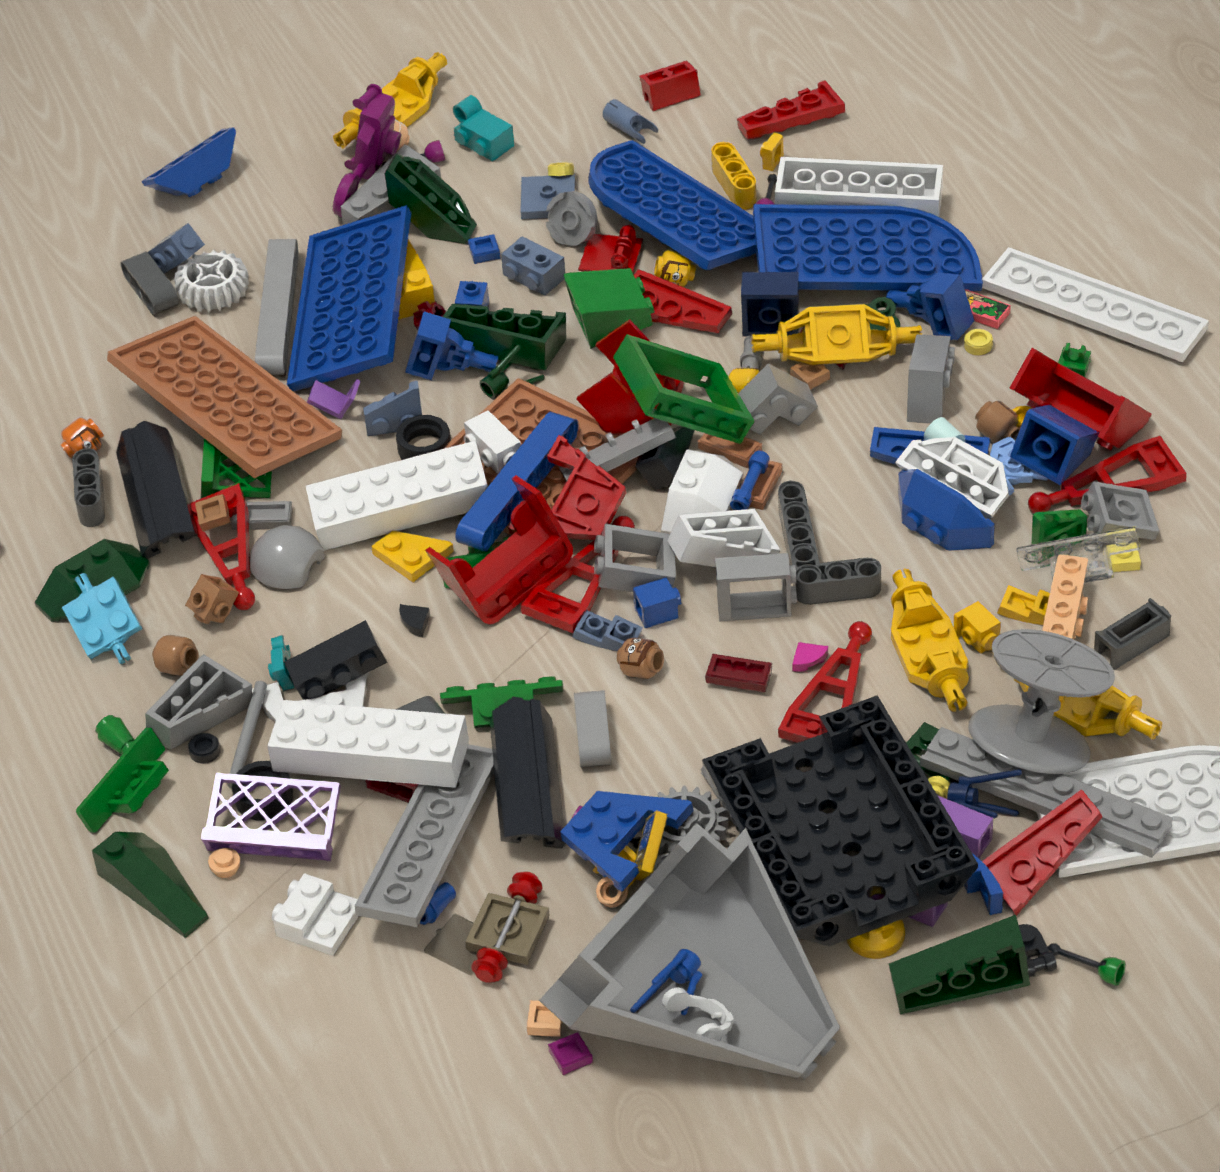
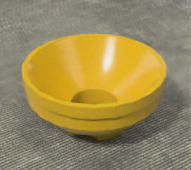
M901 919L846 941L849 947L860 956L872 959L885 958L896 953L902 947L905 940L904 923Z

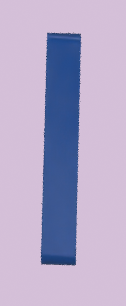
M548 412L462 518L456 529V542L482 551H487L511 521V514L514 508L524 500L512 478L517 475L537 488L555 466V464L548 462L547 455L558 435L567 439L570 445L574 442L579 429L577 419L554 412Z

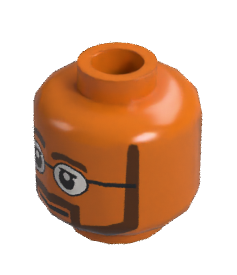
M78 418L62 430L61 437L64 442L60 446L72 458L77 451L84 448H90L95 451L99 450L103 444L101 438L104 437V434L91 418L88 420Z

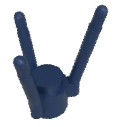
M1018 769L975 777L960 776L959 783L950 784L947 799L991 818H997V813L1018 816L1019 811L978 802V789L973 788L971 784L1021 776L1022 771Z

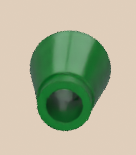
M114 715L104 717L95 729V732L98 734V740L121 755L135 740L122 719Z

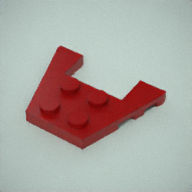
M558 435L547 455L548 462L572 470L557 498L552 512L568 539L595 540L597 535H602L604 525L612 522L627 493L626 487L599 465L596 466L587 459L582 451L572 447L567 439ZM510 524L508 527L509 533L513 535L516 531L512 524Z

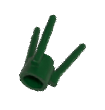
M516 345L486 377L480 380V388L489 398H496L508 388L509 379L504 372L513 364L510 360L521 349L520 345ZM540 375L526 380V382L533 385L544 380L545 376Z

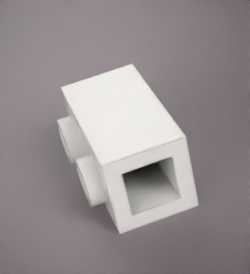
M488 410L464 422V442L468 443L476 440L479 455L484 465L491 467L499 474L520 448L521 441Z

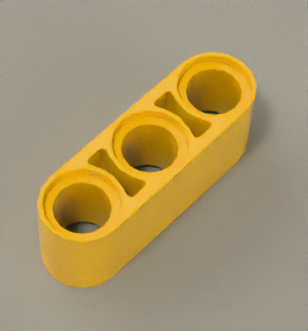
M729 142L714 144L711 149L712 172L732 203L743 210L752 208L753 204L757 202L756 179L733 144Z

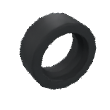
M433 415L411 417L402 422L396 432L397 450L401 460L442 450L451 441L450 429L447 423L440 417ZM419 436L439 438L434 444L425 447L409 444V441Z
M256 761L247 764L237 772L238 775L291 779L287 772L273 771L271 761ZM232 783V792L234 796L239 791H241V789L237 786V784ZM289 788L280 795L288 806L293 802V788ZM246 796L235 803L237 810L242 815L253 807V804ZM277 798L262 808L269 819H272L285 809ZM254 799V800H255L257 803H259V802H260L261 800H263V799ZM259 812L249 818L256 821L265 820Z

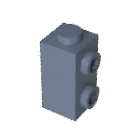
M187 223L164 238L149 250L148 253L165 274L187 260L205 244L190 224Z

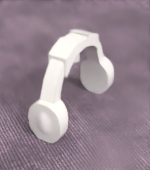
M683 988L670 989L665 993L662 1004L671 1012L682 1011L688 1006L701 1008L700 1010L711 1014L713 1019L717 1018L721 1023L720 1026L716 1023H708L701 1026L696 1034L720 1041L721 1037L731 1030L734 1022L731 1012L719 1001L689 995Z

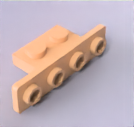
M1058 555L1042 631L1063 635L1076 640V636L1082 637L1084 619L1080 618V615H1086L1088 608V597L1083 596L1088 566L1087 558Z

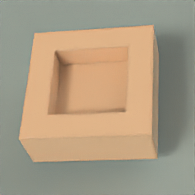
M530 1000L527 1035L561 1037L563 1022L540 1001Z

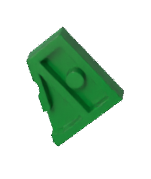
M1080 509L1034 513L1032 517L1031 555L1037 561H1040L1085 538L1087 515Z

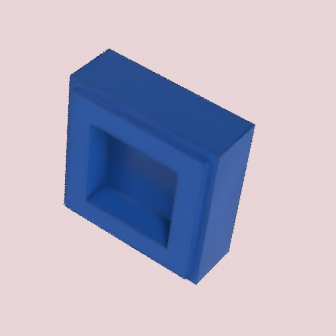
M494 234L468 239V246L474 264L501 259Z

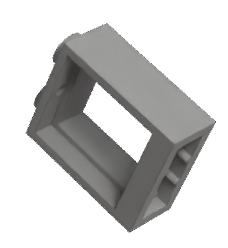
M605 524L602 535L596 536L594 552L598 553L594 565V574L599 575V587L633 592V587L666 577L673 587L676 578L675 553L667 541L670 534ZM612 549L656 556L657 569L613 563Z
M788 553L715 558L719 622L792 617L791 604H797L796 586H791V583H796L795 565H789ZM781 579L782 590L730 594V582Z

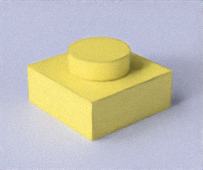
M1136 540L1106 543L1105 552L1110 572L1140 570L1141 560Z

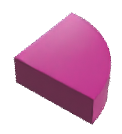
M798 642L792 663V671H807L808 667L823 663L828 656V646Z

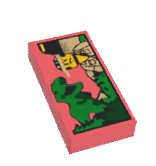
M965 289L974 320L998 329L1010 314L1011 305Z

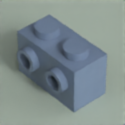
M523 236L501 253L503 275L527 286L531 290L546 295L564 280L563 274H566L564 257Z

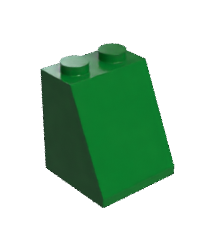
M630 268L563 274L573 311L590 349L596 347L595 345L598 341L629 319L640 330L653 325L651 314L655 311L649 297L644 298L643 293H645L641 278H635Z

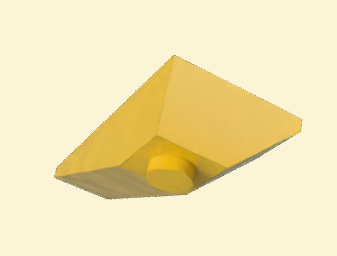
M409 239L398 319L414 316L413 313L419 310L418 305L425 301H428L430 304L435 302L433 285L428 272Z

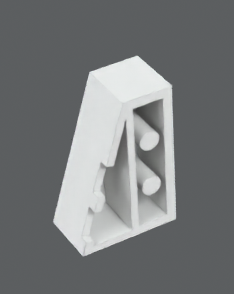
M755 509L678 515L667 540L680 562L716 567L715 558L779 554L780 548Z

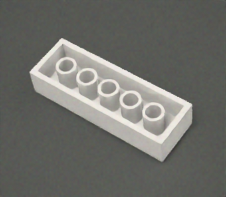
M781 157L775 188V204L902 206L922 210L939 217L943 191V165Z
M475 440L306 485L315 530L319 542L325 551L390 533L392 530L400 531L467 513L488 485Z
M283 700L267 747L272 770L275 772L456 788L469 737L465 715Z

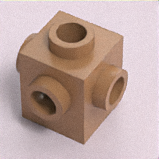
M201 574L196 585L191 590L190 597L185 606L194 612L193 616L203 623L210 624L211 621L224 623L239 592L220 577Z

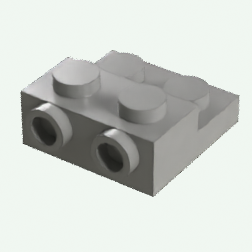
M1093 481L1089 490L1082 496L1081 508L1088 511L1089 514L1087 528L1089 531L1094 532L1096 540L1120 542L1125 541L1128 536L1155 540L1160 532L1147 490Z

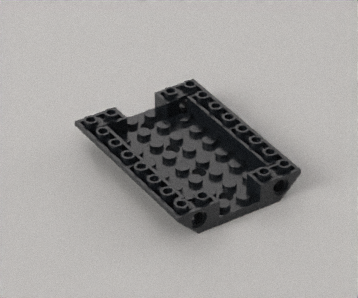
M878 695L819 716L822 730L821 735L772 753L768 752L763 741L759 738L702 759V763L739 833L746 828L797 937L825 946L835 945L951 901L978 869V862ZM803 767L812 768L807 772H802L801 770H799ZM827 808L836 809L834 812L828 814L822 812L824 809ZM853 850L860 852L855 856H849L846 854L847 852ZM875 894L884 895V897L879 900H874L870 898L872 895Z

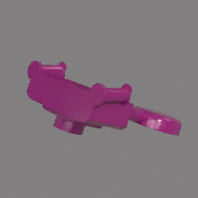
M376 84L368 85L367 91L359 99H354L352 102L353 106L362 110V112L360 113L355 156L344 163L345 167L353 170V172L343 176L334 196L333 212L335 216L342 218L340 206L358 190L361 179L368 180L373 176L387 154L394 155L397 152L401 141V132L394 130L395 100L393 96L382 93V89Z

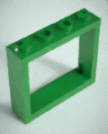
M628 334L613 357L646 416L739 444L742 443L755 422L720 363ZM655 373L704 388L712 403L663 388ZM703 376L708 377L706 382L701 381Z

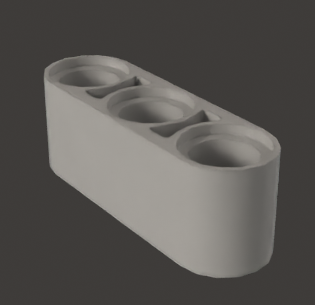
M605 690L574 693L580 767L612 765Z

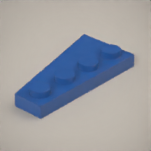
M874 427L870 457L896 465L895 462L912 440L924 441L925 432ZM964 435L965 443L988 455L990 447L989 437Z

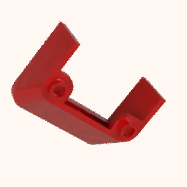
M630 319L595 345L614 365L612 373L576 398L597 421L600 429L605 433L611 432L612 435H622L634 429L631 422L636 419L640 425L654 419L644 414L613 358L627 334L650 341ZM655 373L663 388L679 393L682 392L683 381Z
M1031 348L1009 387L1029 399L1026 405L1032 408L1051 405L1099 432L1096 443L1112 451L1114 446L1120 449L1148 423L1152 416L1150 412L1129 399L1109 391L1057 363L1034 348Z
M517 475L512 478V481L524 500L514 508L511 514V524L516 532L472 568L467 561L461 558L449 561L431 547L425 550L444 582L473 614L486 624H494L527 598L535 587L545 583L564 567L573 555V546L541 491Z

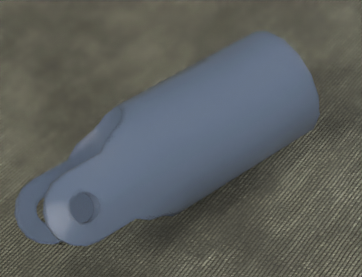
M616 99L609 101L603 109L602 115L604 120L642 144H645L646 140L638 131L650 129L658 133V128L653 122Z

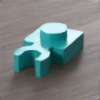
M283 635L271 638L273 650H271V663L268 664L270 677L273 681H278L283 691L295 688L284 663L290 659V646L285 645Z

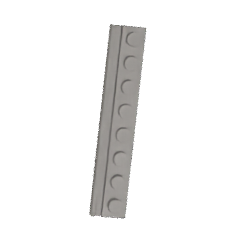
M943 727L939 729L927 747L926 753L920 757V766L959 781L960 776L975 777L1019 769L1022 771L1021 776L971 785L1043 815H1047L1082 789L1102 814V819L1089 833L1153 858L1156 848H1159L1172 827L1173 818L1063 774L1039 773L1015 767L990 755L973 739Z

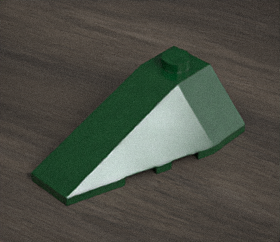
M115 831L92 850L97 874L184 938L188 937L208 920V914L165 848L144 833Z

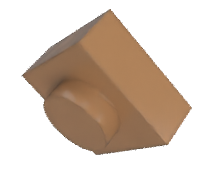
M800 362L790 368V375L807 383L810 390L830 380V370L823 364L811 365Z
M223 494L195 503L199 526L203 532L231 523L227 501Z

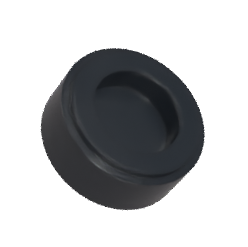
M201 733L189 741L190 757L197 763H210L220 754L218 738L213 734Z

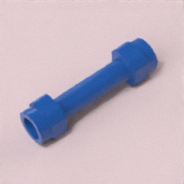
M755 451L748 461L749 471L741 488L736 489L732 496L730 506L733 510L749 508L752 502L751 492L759 475L766 472L770 461L767 453Z

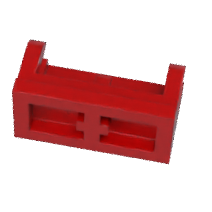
M687 60L639 75L644 100H649L650 108L653 111L701 96L697 69Z

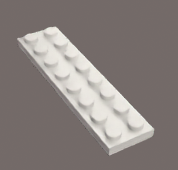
M1010 247L1007 248L982 278V288L1180 362L1185 360L1208 330L1209 320Z

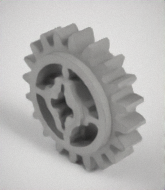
M683 786L681 792H676L671 787L669 789L670 795L667 796L661 792L658 793V797L689 800L693 804L694 811L684 821V827L682 824L676 829L665 824L657 857L670 853L696 823L719 843L720 840H726V830H728L726 807H721V800L719 798L712 800L710 791L700 795L699 787H696L693 792H688L687 787Z

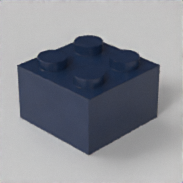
M742 272V336L776 334L779 322L785 323L799 314V272ZM799 328L787 332V335L799 333Z

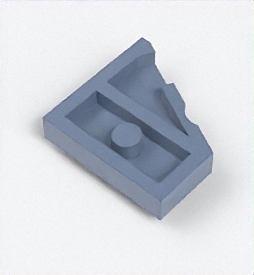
M418 381L409 383V389L398 395L392 392L381 401L373 402L363 408L367 436L397 432L402 422L411 417L422 415Z

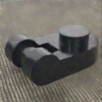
M1019 925L1025 946L1029 977L1035 976V972L1045 969L1048 972L1057 969L1055 956L1051 950L1049 951L1040 931L1032 925ZM1036 955L1038 956V958L1035 959L1030 958Z

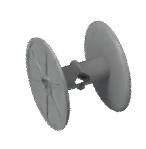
M1031 629L1011 630L1000 634L992 643V654L995 661L1006 673L1029 686L1027 692L1021 694L1022 701L1024 702L1023 706L993 705L975 712L968 724L973 740L990 755L1021 769L1046 774H1064L1083 768L1090 758V749L1087 741L1075 728L1053 715L1054 712L1059 711L1061 708L1059 696L1091 697L1107 691L1115 680L1112 666L1092 648L1063 635Z

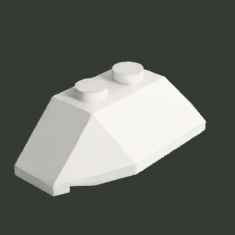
M956 437L934 438L925 441L912 440L895 462L901 470L919 469L961 493L981 511L985 518H992L1009 496L1003 463Z
M686 450L668 491L661 533H671L678 515L729 511L733 493L739 488L743 472L725 456L696 450Z

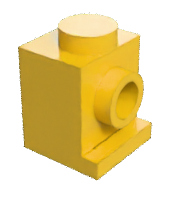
M979 601L954 614V629L958 638L962 636L963 640L968 645H972L980 654L992 650V643L1000 635L1001 622Z

